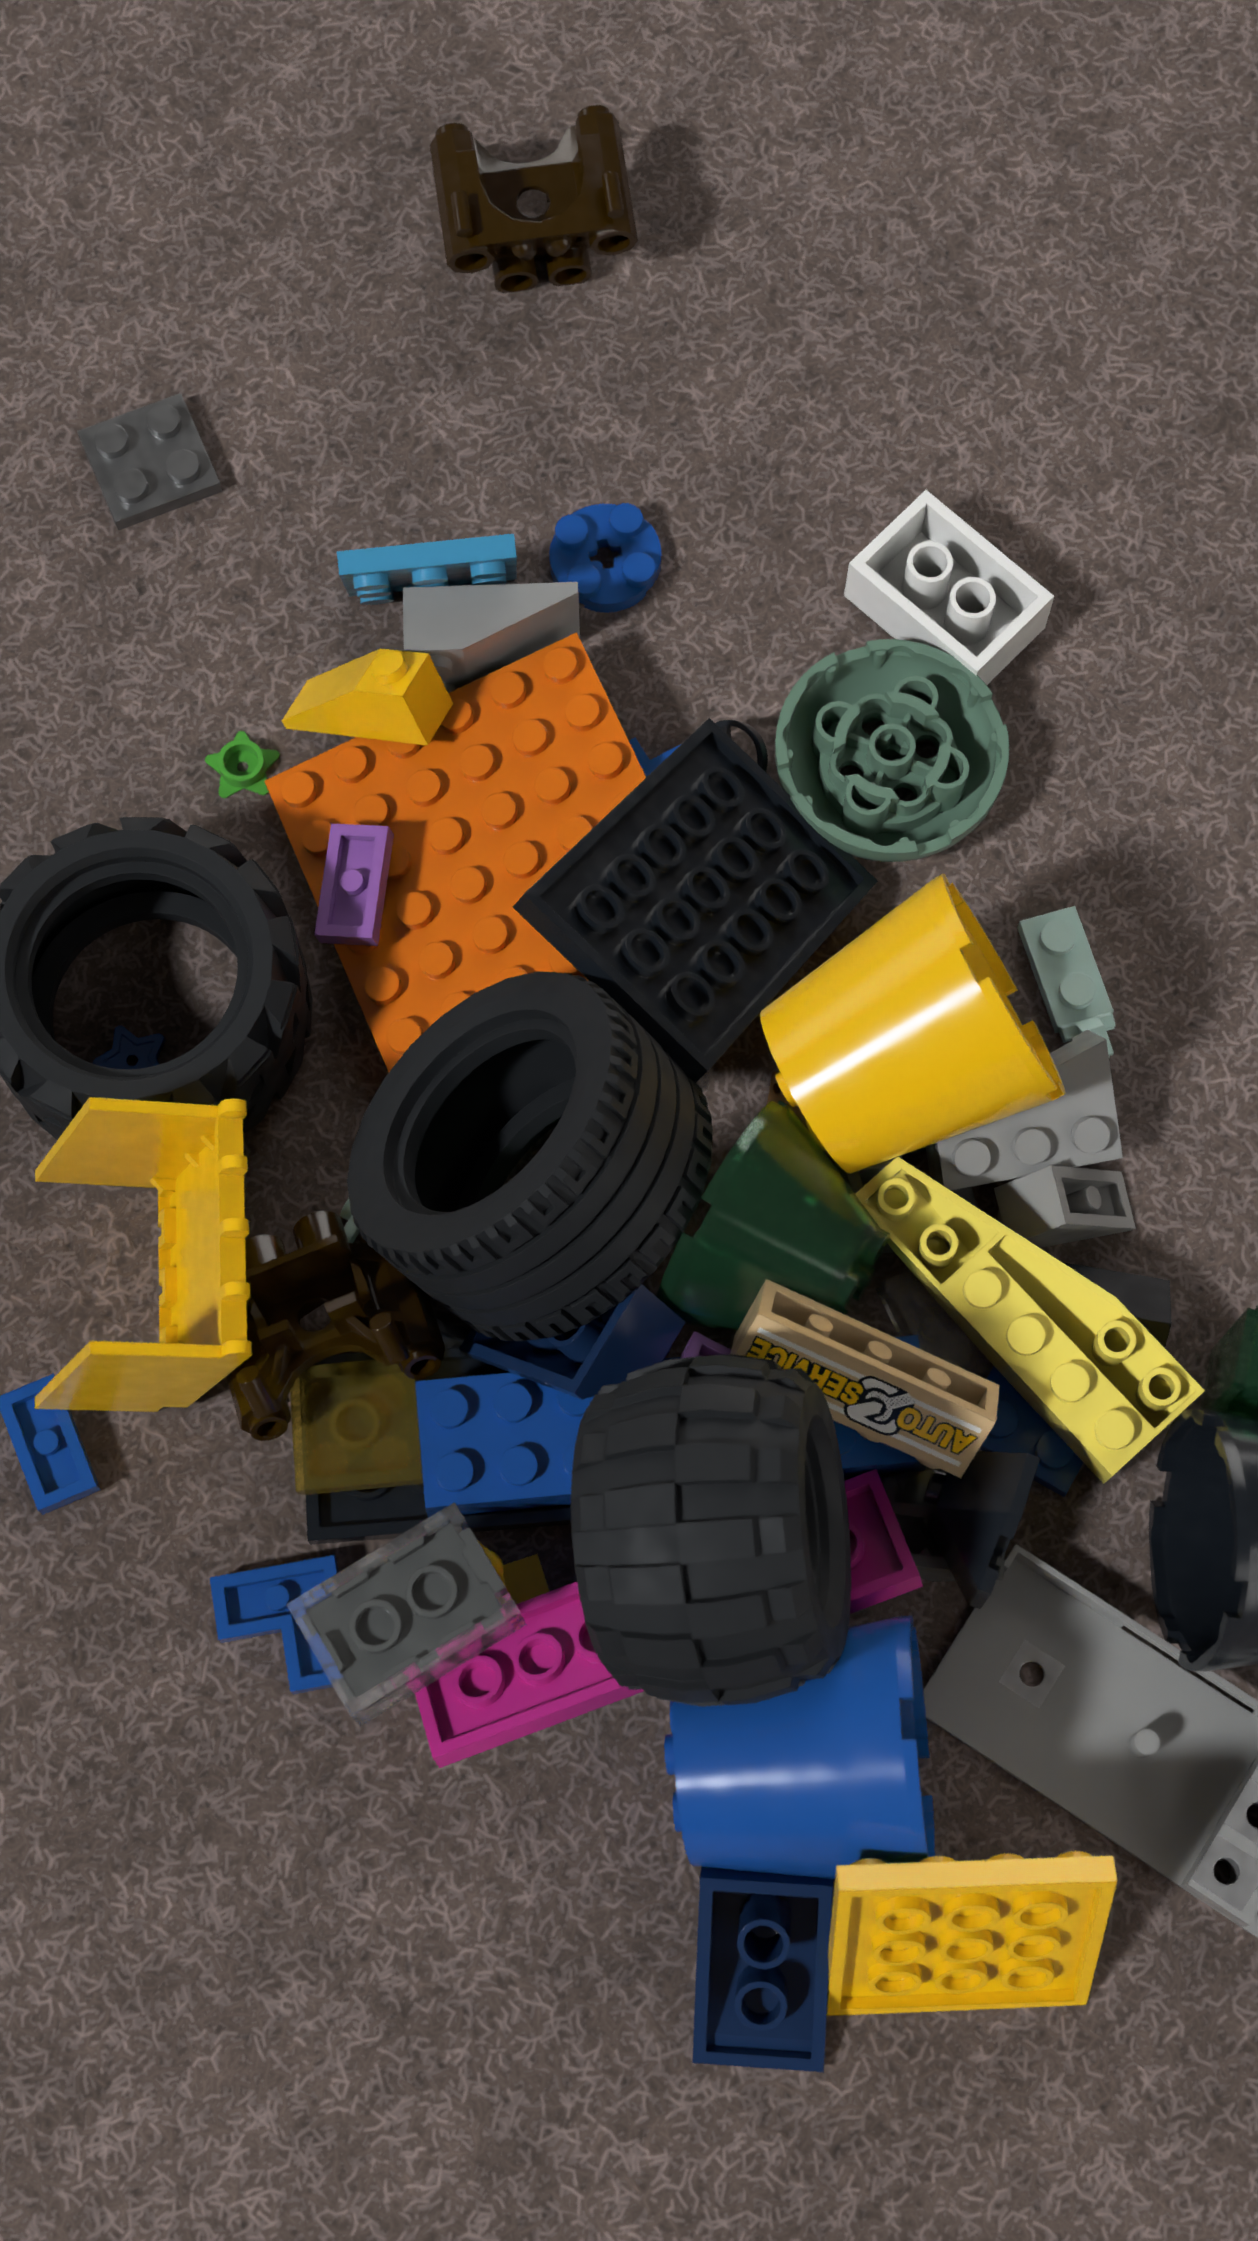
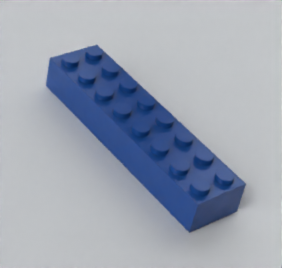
M918 1335L895 1337L920 1349ZM681 1357L664 1358L663 1361H666V1360H669V1359H677V1358H681ZM513 1373L415 1381L424 1499L428 1518L571 1504L572 1467L576 1438L584 1412L594 1396L581 1400ZM833 1420L844 1478L856 1477L877 1469L879 1475L924 1471L927 1468L915 1457L887 1444L867 1440L856 1430Z

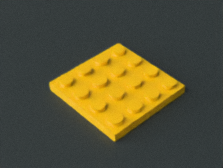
M1070 1851L1062 1853L1055 1858L1024 1859L1020 1855L1006 1853L992 1856L987 1860L955 1861L946 1856H932L918 1863L887 1864L880 1859L867 1858L855 1861L850 1865H837L828 1947L827 2016L1087 2005L1117 1884L1113 1856H1092L1083 1851Z

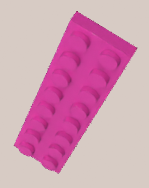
M877 1469L844 1481L851 1550L850 1614L923 1587L920 1574ZM577 1581L504 1608V1618L496 1631L493 1632L500 1621L487 1629H484L483 1626L475 1629L448 1646L446 1659L439 1666L438 1664L446 1655L447 1647L438 1652L440 1658L422 1669H419L417 1665L409 1670L432 1758L439 1768L644 1692L643 1689L629 1690L628 1687H621L600 1662L585 1624Z

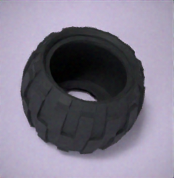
M734 1354L669 1359L628 1373L626 1381L620 1384L602 1386L585 1410L579 1425L574 1448L571 1484L572 1541L578 1591L585 1624L600 1662L621 1687H628L629 1690L643 1689L648 1696H653L657 1699L700 1707L757 1703L796 1691L799 1686L805 1684L806 1679L824 1678L827 1673L831 1672L841 1657L846 1644L851 1606V1550L842 1461L833 1418L822 1390L801 1368L782 1370L774 1360Z

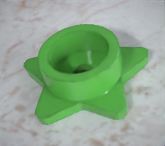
M239 731L234 740L227 743L219 753L207 755L205 762L221 775L219 796L221 798H228L242 789L265 796L269 793L264 782L267 780L265 772L276 762L280 755L277 750L260 749L256 743L249 739L244 731ZM242 762L248 764V769L244 772L237 769L238 765Z

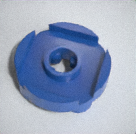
M629 503L590 505L572 514L563 516L555 526V535L549 550L550 570L554 583L578 582L579 603L583 604L586 609L604 613L621 611L636 605L647 595V591L654 585L661 571L662 555L658 535L652 525L643 518L641 510L635 505ZM602 547H608L611 552H618L621 555L614 558L613 567L603 568L600 561L591 562L590 557L597 555L598 549Z

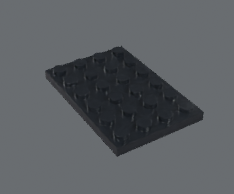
M710 718L530 887L513 906L589 981L597 984L662 1046L663 1050L668 1052L686 1075L695 1083L710 1070L878 882L851 854L836 847L820 835L797 810L790 799L791 796Z

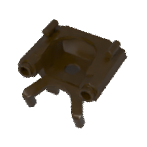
M592 105L580 110L577 114L575 125L567 128L556 151L547 157L528 163H512L496 159L476 139H473V134L464 124L448 123L437 129L436 135L430 143V152L446 262L454 272L473 274L489 268L492 264L496 290L501 293L531 290L538 283L535 261L546 260L549 282L552 285L580 284L588 281L592 275L589 248H592L599 255L614 256L631 250L638 241L619 121L613 113H610L607 107ZM528 190H539L546 194L547 202H550V206L540 216H527L518 209L517 200L520 195Z
M331 1211L310 1213L295 1224L293 1235L297 1250L286 1253L283 1241L274 1235H257L245 1240L246 1282L250 1283V1298L246 1301L247 1340L251 1341L252 1355L228 1374L227 1380L241 1430L251 1434L254 1439L259 1441L273 1440L286 1432L292 1417L288 1402H290L289 1393L296 1379L309 1367L327 1357L345 1352H364L385 1366L397 1363L400 1370L411 1379H422L433 1375L439 1370L441 1361L444 1358L445 1345L428 1294L370 1247L362 1237L359 1238V1243H348L340 1216ZM324 1304L331 1322L325 1328L318 1331L302 1329L300 1319Z

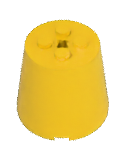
M944 873L920 888L760 1012L761 1025L770 1053L780 1070L779 1073L775 1074V1077L784 1097L792 1107L798 1105L806 1119L810 1134L822 1152L827 1151L839 1167L849 1174L1051 1102L1065 1095L1064 1085L1036 1023L1032 1020L1022 1025L1008 998V995L1018 991L1017 987L969 905L953 883H949Z

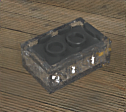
M455 1502L286 1604L348 1714L360 1727L526 1625L520 1610L506 1589L501 1558L476 1539Z

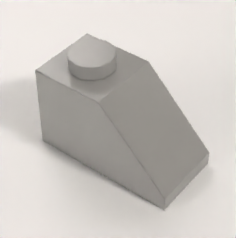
M1050 1165L994 1188L999 1208L998 1221L1039 1248L1136 1229L1123 1175L1120 1171Z

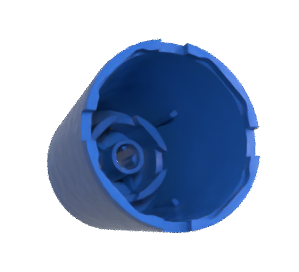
M912 1615L898 1616L849 1627L844 1650L831 1672L827 1673L824 1678L806 1679L805 1684L799 1686L796 1691L752 1704L700 1707L670 1701V1726L672 1734L665 1735V1763L668 1775H675L676 1792L673 1793L676 1832H682L686 1854L692 1866L835 1879L837 1865H850L861 1859H880L887 1864L918 1863L925 1858L936 1856L932 1795L921 1796L918 1759L930 1758L919 1646L916 1627H913Z

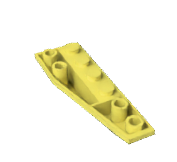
M900 1157L893 1159L851 1197V1200L954 1322L1103 1484L1205 1392L1197 1381L1117 1297Z

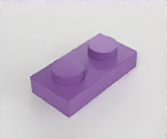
M331 824L314 934L320 943L378 946L394 834L388 826Z

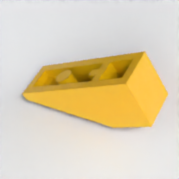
M380 648L308 679L282 719V723L286 729L428 746L452 707L453 701L429 653Z

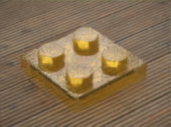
M377 1360L312 1365L296 1379L290 1391L297 1494L310 1495L423 1484L415 1387L416 1379L408 1378L400 1370L397 1363L385 1366Z

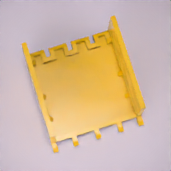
M89 1097L36 1168L35 1182L156 1188L158 1190V1227L161 1228V1235L158 1237L159 1286L162 1287V1294L159 1295V1343L89 1341L35 1396V1409L158 1412L163 1407L188 1408L252 1355L251 1341L247 1340L246 1301L250 1298V1283L246 1282L245 1237L249 1234V1220L245 1219L244 1175L248 1171V1158L243 1154V1119L247 1115V1102L245 1100L226 1099L216 1106Z

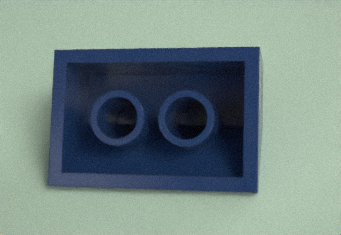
M641 1284L625 1300L584 1326L558 1336L517 1342L504 1341L499 1338L486 1337L483 1333H478L472 1328L459 1350L469 1357L583 1400L598 1394L604 1385L620 1384L626 1381L627 1374L662 1362L669 1353L685 1321Z

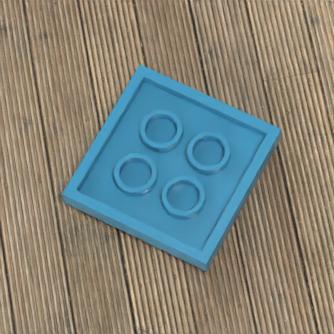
M514 534L337 551L339 576L349 597L357 596L360 598V604L362 605L393 602V592L403 591L404 587L458 586L468 584L495 585L506 584L507 580H517V556Z

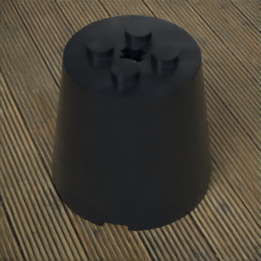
M1188 1409L1176 1417L1166 1433L1156 1463V1467L1160 1472H1167L1162 1501H1150L1149 1550L1151 1585L1158 1622L1165 1641L1170 1644H1179L1182 1651H1180L1178 1663L1187 1670L1214 1671L1257 1665L1258 1419L1207 1409Z

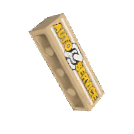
M768 1279L763 1283L735 1334L730 1354L774 1360L782 1370L801 1368L822 1390L834 1421L856 1430L867 1440L884 1443L909 1454L929 1468L942 1469L961 1478L996 1423L1000 1385Z

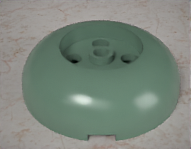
M909 640L866 641L865 647L849 650L837 656L833 652L822 658L805 672L793 686L784 702L777 724L775 738L776 768L782 788L791 796L790 799L800 814L820 835L836 847L853 856L872 861L905 862L918 860L942 852L959 843L984 820L992 809L1001 791L1008 767L1009 736L1006 724L1003 725L1000 714L992 700L993 693L985 682L952 655L938 648ZM874 721L884 722V725L878 727L872 735H868L862 729V725ZM921 740H930L938 750V753L933 758H922L915 751L916 744ZM852 765L861 770L863 777L859 774L843 776L839 771L845 766ZM898 788H908L913 791L916 799L913 801L899 800L894 791Z

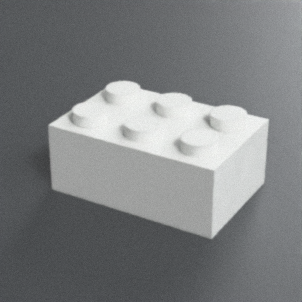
M927 490L915 499L849 563L844 596L894 639L914 641L938 648L956 658L973 674L978 675L986 685L1045 629L1054 600L1053 594Z

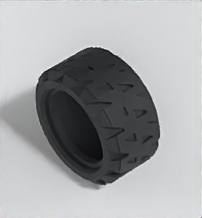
M159 817L120 818L122 830H117L100 823L88 824L50 841L55 850L53 855H30L25 858L0 884V898L2 900L0 904V1075L31 1119L58 1140L89 1097L216 1106L226 1099H242L247 1102V1115L243 1119V1134L260 1123L267 1114L273 1096L280 1100L282 1099L302 1064L305 1038L310 1037L313 998L306 971V963L293 921L288 915L279 890L258 863L253 859L247 861L233 843L197 825H190L188 831H185L170 819ZM162 919L184 922L209 932L223 942L237 957L236 985L224 1016L201 1043L178 1058L157 1066L142 1069H113L82 1060L65 1050L55 1040L53 1009L60 982L77 955L91 942L108 931L143 920Z

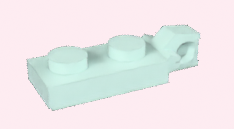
M1072 906L1019 921L1017 929L1054 1032H1059L1063 1043L1072 1041L1071 1038L1088 1029L1107 1040L1110 1058L1114 1052L1107 1031L1114 1029L1116 1026L1113 1017L1114 1011L1076 907Z

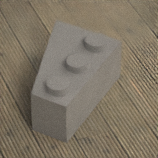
M1087 1029L1071 1038L1072 1041L1050 1053L1063 1082L1065 1095L1051 1102L926 1146L930 1177L949 1190H956L1020 1178L1050 1165L1078 1167L1123 1158L1107 1040Z

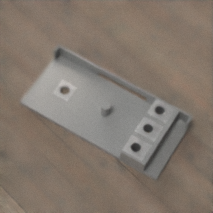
M1015 1544L1005 1559L1003 1579L996 1581L991 1595L982 1608L978 1609L975 1607L926 1684L924 1688L926 1718L1258 1938V1828L1253 1827L1246 1817V1812L1250 1805L1258 1807V1700L1213 1671H1195L1253 1709L1252 1712H1249L1121 1627H1127L1176 1660H1179L1181 1650ZM1034 1662L1042 1668L1044 1677L1040 1685L1030 1687L1021 1681L1019 1671L1023 1664ZM1218 1860L1226 1863L1230 1869V1879L1226 1884L1220 1883L1214 1875V1865Z

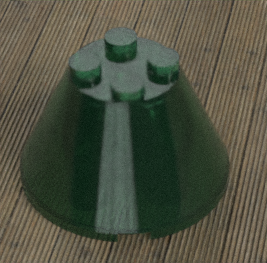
M780 1100L778 1103L771 1101L750 1122L708 1185L701 1199L712 1204L702 1225L693 1236L682 1233L664 1273L657 1297L685 1321L684 1326L738 1330L763 1283L768 1279L842 1314L848 1315V1310L844 1308L848 1305L851 1298L859 1301L865 1293L876 1272V1268L872 1266L882 1253L890 1233L879 1227L791 1106Z

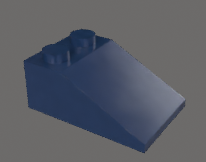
M701 1867L692 2063L824 2072L829 1976L828 1947L832 1915L833 1879Z

